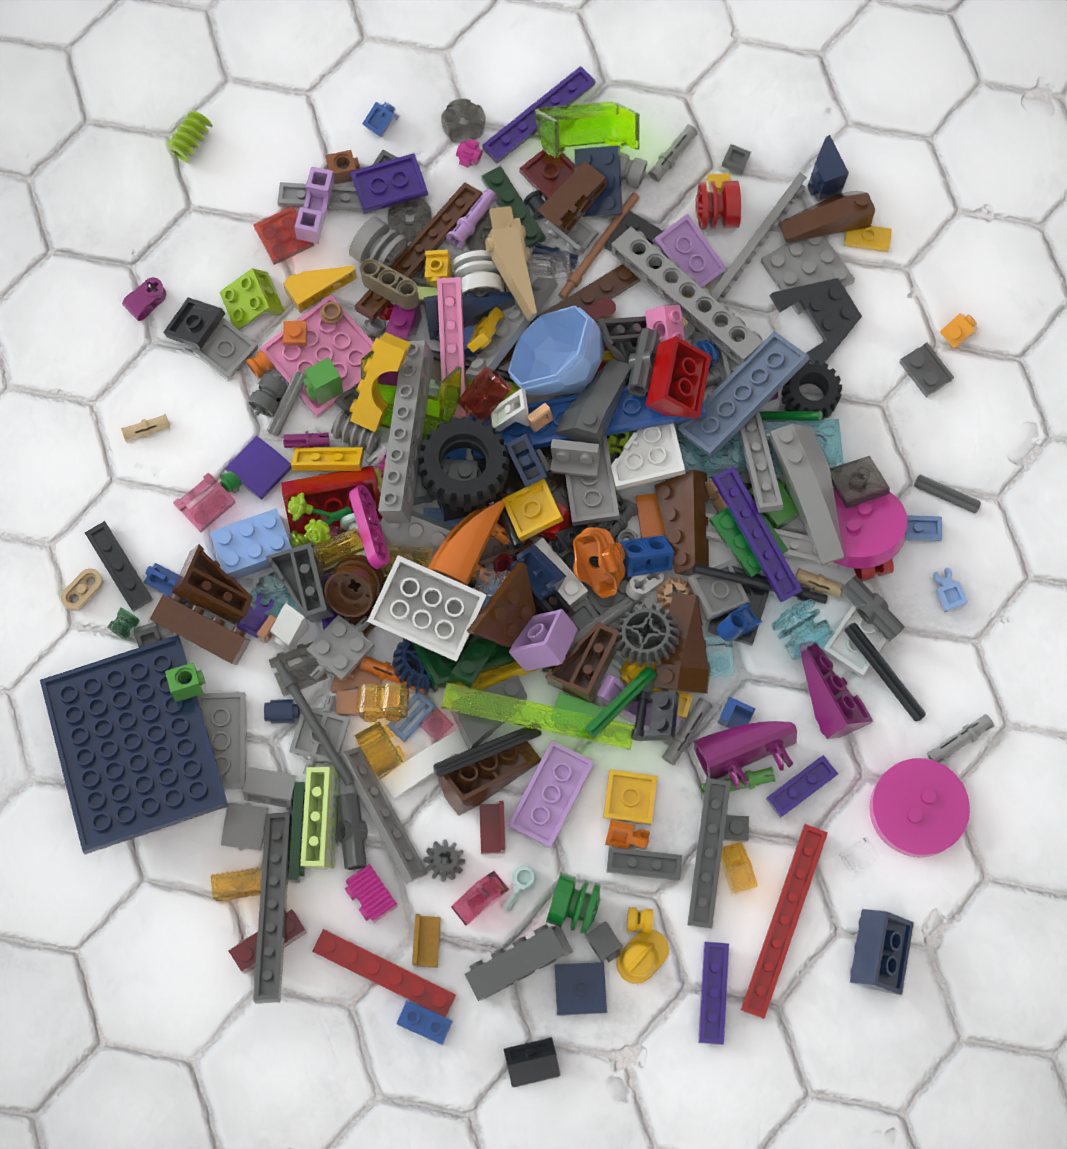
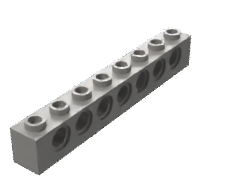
M630 227L612 243V255L669 305H681L682 316L738 366L763 343L762 337L756 331L748 329L740 317L732 315L724 303L717 302L708 289L705 287L701 288L692 275L689 273L685 274L676 261L673 259L669 260L663 255L662 250L657 245H652L647 241L646 236L641 231H636ZM641 251L643 254L637 255L635 252ZM654 265H656V266H659L660 268H658V269H652L651 267L654 266ZM668 280H675V281H677V282H675V283H668L667 281H668ZM691 294L693 297L686 298L683 295ZM707 308L710 311L701 312L700 309ZM717 323H724V324H726V326H724V327H719V326H717L716 324H717ZM735 337H740V338H742L743 340L740 341V342H737V341H734L733 338H735Z
M425 340L407 341L411 343L403 366L399 369L378 509L387 523H410L418 471V455L421 450L420 445L422 443L434 353Z

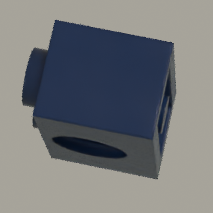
M528 433L505 444L525 487L548 476Z

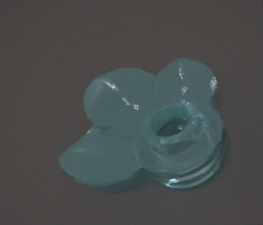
M263 576V586L255 588L249 593L253 596L251 602L255 605V599L259 593L263 594V598L260 601L262 605H267L273 599L274 605L272 609L264 614L268 616L271 614L275 618L278 617L286 603L292 608L295 606V602L290 596L289 591L285 589L283 582L274 576ZM281 597H287L288 601L281 602L279 599Z

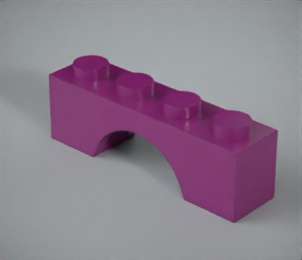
M420 301L418 306L411 310L394 304L385 332L405 341H409L411 334H417L422 319ZM399 370L382 373L378 384L397 386Z

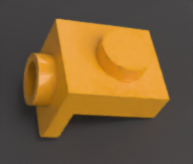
M959 313L939 332L956 349L968 337L979 330L975 327L977 322L971 315L965 316Z

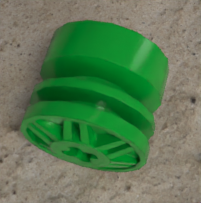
M560 872L546 923L562 927L568 917L571 918V930L575 931L577 921H581L583 924L580 933L586 935L588 929L594 923L600 903L601 884L595 883L592 893L586 892L588 880L584 881L579 890L575 888V876Z

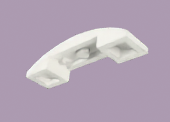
M458 730L427 747L382 778L394 800L434 774L433 765L468 750L460 731Z

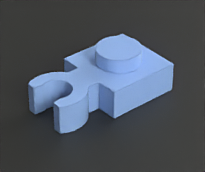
M949 567L944 570L946 578H941L938 572L933 574L934 582L941 586L937 588L936 594L944 612L968 603L960 582L952 583V571Z

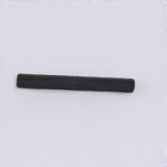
M855 622L849 624L844 631L912 719L916 722L926 716V712L859 626Z
M538 723L530 724L437 762L433 765V771L437 777H442L539 737L542 734V729Z

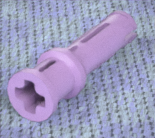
M486 189L468 214L457 221V226L454 230L448 232L446 238L452 246L462 248L467 237L475 232V226L497 199L494 191Z

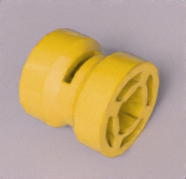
M628 907L626 932L642 930L643 933L651 934L653 909L638 910L636 907Z

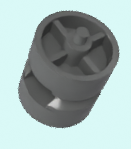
M270 374L262 376L258 383L259 390L252 392L247 400V403L256 410L255 415L259 416L261 413L267 417H273L278 407L277 401H281L288 387L281 381V376L278 375L277 378Z

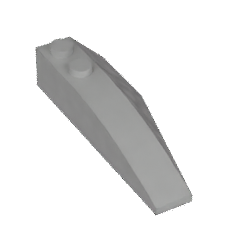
M790 424L770 431L768 445L821 566L843 559L844 552L830 467L812 427Z

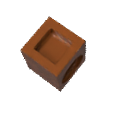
M352 150L325 155L327 168L333 171L335 184L352 181L350 172L360 169L358 157L353 158ZM341 165H347V166H348V167L345 168V169L339 168Z

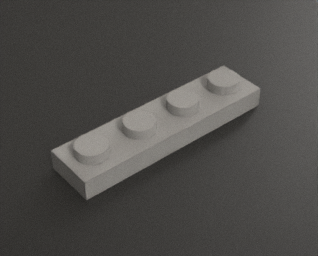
M279 182L278 206L304 207L306 184ZM334 186L328 210L363 212L355 187Z

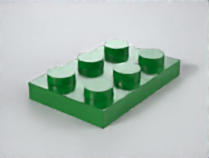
M728 507L712 517L709 522L746 574L753 577L762 569ZM761 512L762 518L782 554L788 551V548Z

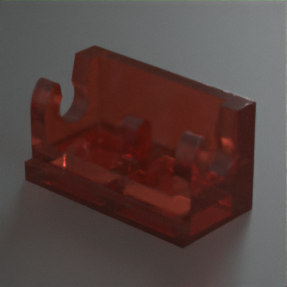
M484 366L457 400V403L470 416L474 415L476 419L478 418L485 422L512 387L499 373Z

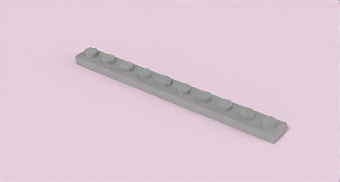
M799 172L712 290L711 294L716 301L720 296L724 298L732 287L729 286V283L732 279L737 281L744 272L741 268L745 262L748 265L757 254L754 252L757 245L759 247L764 245L769 238L766 235L768 230L774 231L781 221L778 218L782 212L786 214L794 204L791 202L793 196L795 195L798 198L806 186L803 183L807 177ZM707 308L700 309L701 312L710 311ZM690 323L684 328L685 341L691 344L693 338L690 336L694 331L698 333L699 331Z
M717 323V324H716V325L719 326V327H724V326H726V324H724V323ZM735 337L733 340L740 342L741 338ZM718 348L725 379H727L739 366ZM758 411L738 432L758 512L761 513L782 510L783 502L762 419Z

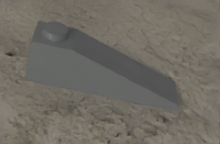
M610 359L564 412L556 434L601 446L630 375L629 364Z

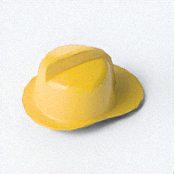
M652 930L651 934L640 931L626 944L620 952L621 955L617 957L616 962L618 973L622 979L629 983L639 984L653 976L668 957L669 946L664 935L656 930Z

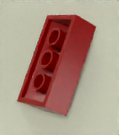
M374 466L362 467L361 471H341L281 482L282 496L291 536L293 530L298 534L307 533L305 526L309 524L311 519L316 521L322 520L323 522L328 519L322 515L304 513L299 519L294 521L293 515L288 513V503L291 497H297L301 492L304 493L306 504L312 505L315 509L332 513L349 507L351 512L354 513L349 492L358 485H364L372 495L378 519H382L383 516L378 511L380 497ZM340 520L329 525L330 529L341 527Z

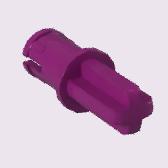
M306 431V434H285L283 436V445L285 448L330 447L329 432L308 433Z

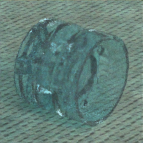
M813 599L790 607L771 625L773 631L783 629L777 635L779 639L789 636L792 638L785 645V649L793 660L801 658L800 653L815 642L820 646L835 634L827 620L815 623L814 620L820 615L821 611L820 609H815L809 612L816 605Z

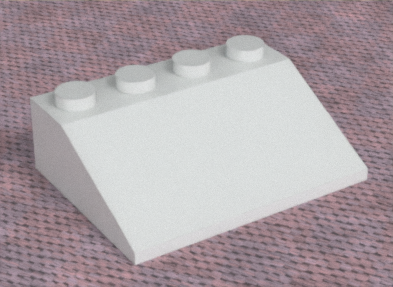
M398 555L367 622L457 662L470 635L467 629L480 614L487 595Z

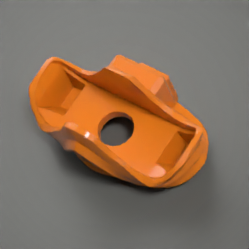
M586 528L573 541L575 554L574 575L579 581L588 584L601 598L614 596L626 571L623 563L626 556L621 543H615L610 532L606 529ZM590 557H599V567L591 565Z

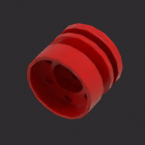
M723 181L720 192H717L715 182H710L709 191H707L706 182L698 183L697 195L695 197V212L700 230L707 229L708 219L711 229H716L718 219H721L723 229L740 227L741 191L738 181Z

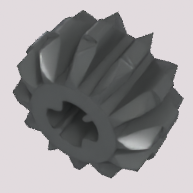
M444 839L442 846L439 842L435 841L433 848H427L426 853L429 856L424 857L423 862L430 864L425 868L426 872L434 871L432 879L440 875L441 882H445L447 876L449 879L454 880L456 878L455 873H462L463 869L459 865H464L465 859L460 858L463 854L462 849L454 850L457 846L456 842H453L449 847L447 839ZM443 857L448 858L445 865L440 863Z

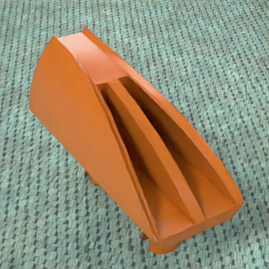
M498 501L479 510L476 509L462 519L445 538L429 564L428 569L466 586L471 577L486 586L490 582L486 577L493 576V573L478 565V562L490 536L503 545L509 542V539L506 537L508 534L505 528L497 524L505 506L504 501Z

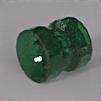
M120 608L116 613V619L110 621L107 628L120 638L127 640L131 635L130 630L132 627H136L140 620L126 609Z

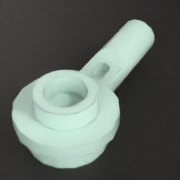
M527 865L517 867L512 875L514 886L501 904V907L507 911L510 910L522 890H528L536 883L537 875Z

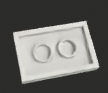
M853 604L822 651L862 678L870 663L848 637L844 629L849 624L855 622L878 652L887 639L873 624H868L859 616L857 608Z

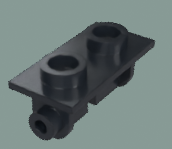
M577 525L556 532L558 539L553 542L552 550L558 554L567 551V553L573 552L574 538L582 533L584 529L588 528L587 525Z

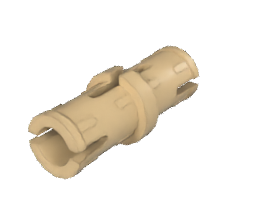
M166 414L149 420L142 419L140 423L122 427L121 430L125 442L145 435L149 437L151 433L170 428V424Z
M799 568L795 575L800 584L813 588L815 592L822 591L836 598H839L842 593L840 589L844 585L824 578L823 574L816 575Z

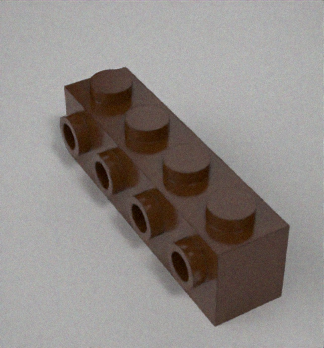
M174 593L171 596L162 595L150 617L151 621L233 665H238L251 641L245 637L246 632L235 626L232 630L224 626L226 621L214 615L212 618L205 616L204 609L194 604L191 607L183 604L185 599Z

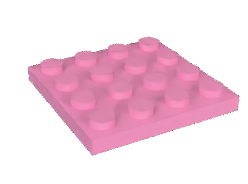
M330 294L296 320L307 321V346H284L283 331H281L259 348L269 358L274 369L288 385L296 371L305 374V369L328 357L341 377L343 393L352 388L356 389L361 379L366 377L367 372L364 371L368 359L373 357L374 352L371 351L374 342L364 333L343 307V318L340 322L327 324L322 320L320 315L322 306L327 302L338 303ZM305 384L299 394V398L317 418L336 404L335 400L340 396L338 395L319 406L315 399L311 400L305 390Z

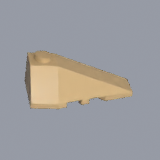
M518 226L491 229L485 240L487 252L491 253L494 264L526 319L533 321L537 310Z

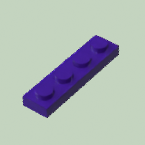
M704 941L698 1043L724 1045L729 943Z

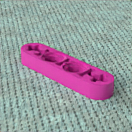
M358 485L349 492L350 501L367 560L373 568L380 569L389 563V553L372 495L364 485Z

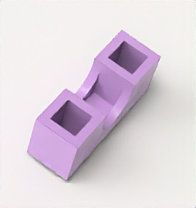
M311 166L305 186L306 198L304 207L299 208L294 227L296 239L319 244L335 184L333 171Z

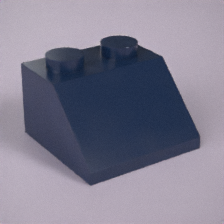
M830 135L825 137L808 182V190L812 196H815L817 202L842 193L849 174Z

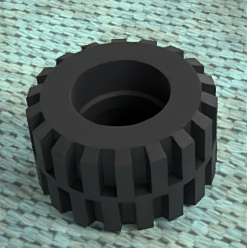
M808 360L781 390V395H783L781 399L782 404H786L784 409L786 411H821L822 420L818 421V423L822 422L825 417L829 418L841 398L842 384H839L841 381L840 377L835 376L836 371L833 368L831 370L828 369V364L820 365L817 360L810 364V360ZM804 384L816 385L821 389L824 398L809 400L801 394L799 387ZM808 421V424H814V421Z

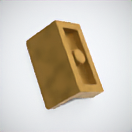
M415 914L413 966L438 968L441 917Z

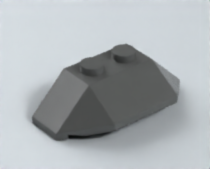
M646 316L600 319L598 324L607 351L617 361L629 364V356L631 353H635L639 333H641L642 329L647 328Z

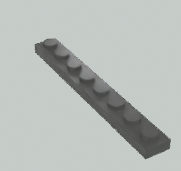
M290 812L266 814L253 994L255 1004L281 1002L292 824Z

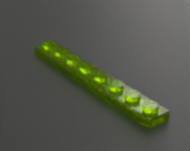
M450 683L445 685L441 708L622 749L630 750L632 747L633 739H631V732L635 725L615 720L597 737H591L585 728L596 716Z

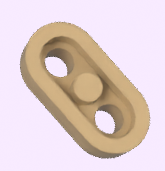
M93 568L83 570L62 592L61 601L63 605L71 611L82 609L101 589L103 585L101 574ZM90 579H95L93 585L87 584ZM74 596L79 597L76 603L71 602Z

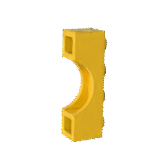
M387 332L380 338L375 339L371 351L374 352L373 357L368 359L364 371L367 372L366 377L361 379L357 387V392H359L358 399H354L350 407V412H352L351 422L374 432L382 425L389 404L380 394L378 387L379 377L385 372L398 371L403 366L411 343Z

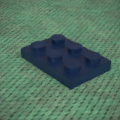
M620 146L574 149L575 168L586 161L609 181V184L581 218L623 215Z

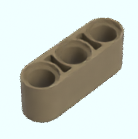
M366 259L361 262L360 273L363 285L366 288L404 309L411 310L418 306L420 300L417 284L413 280L375 259Z

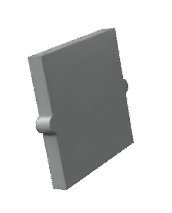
M228 803L229 807L226 810L221 845L237 847L239 850L244 848L261 851L268 808L250 806L249 803L245 805Z

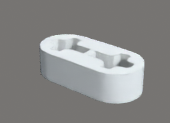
M658 572L633 576L625 587L627 595L634 600L643 599L659 587L664 580V573ZM653 576L654 578L650 581L647 579L648 577Z

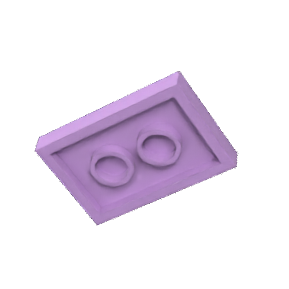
M689 214L683 216L652 239V242L662 250L663 255L669 260L673 259L676 261L680 269L685 274L689 273L692 275L701 288L727 269Z

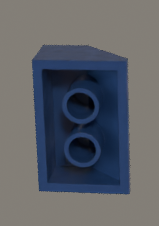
M862 909L858 923L857 941L854 946L853 964L850 970V983L864 988L902 995L914 922L888 911Z

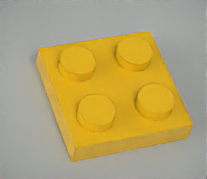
M544 478L502 499L521 541L564 521Z
M609 769L603 819L651 825L658 776Z

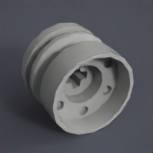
M374 216L363 224L353 238L349 248V255L359 263L366 259H375L389 267L408 246V238L404 235H399L397 230L389 231V225Z

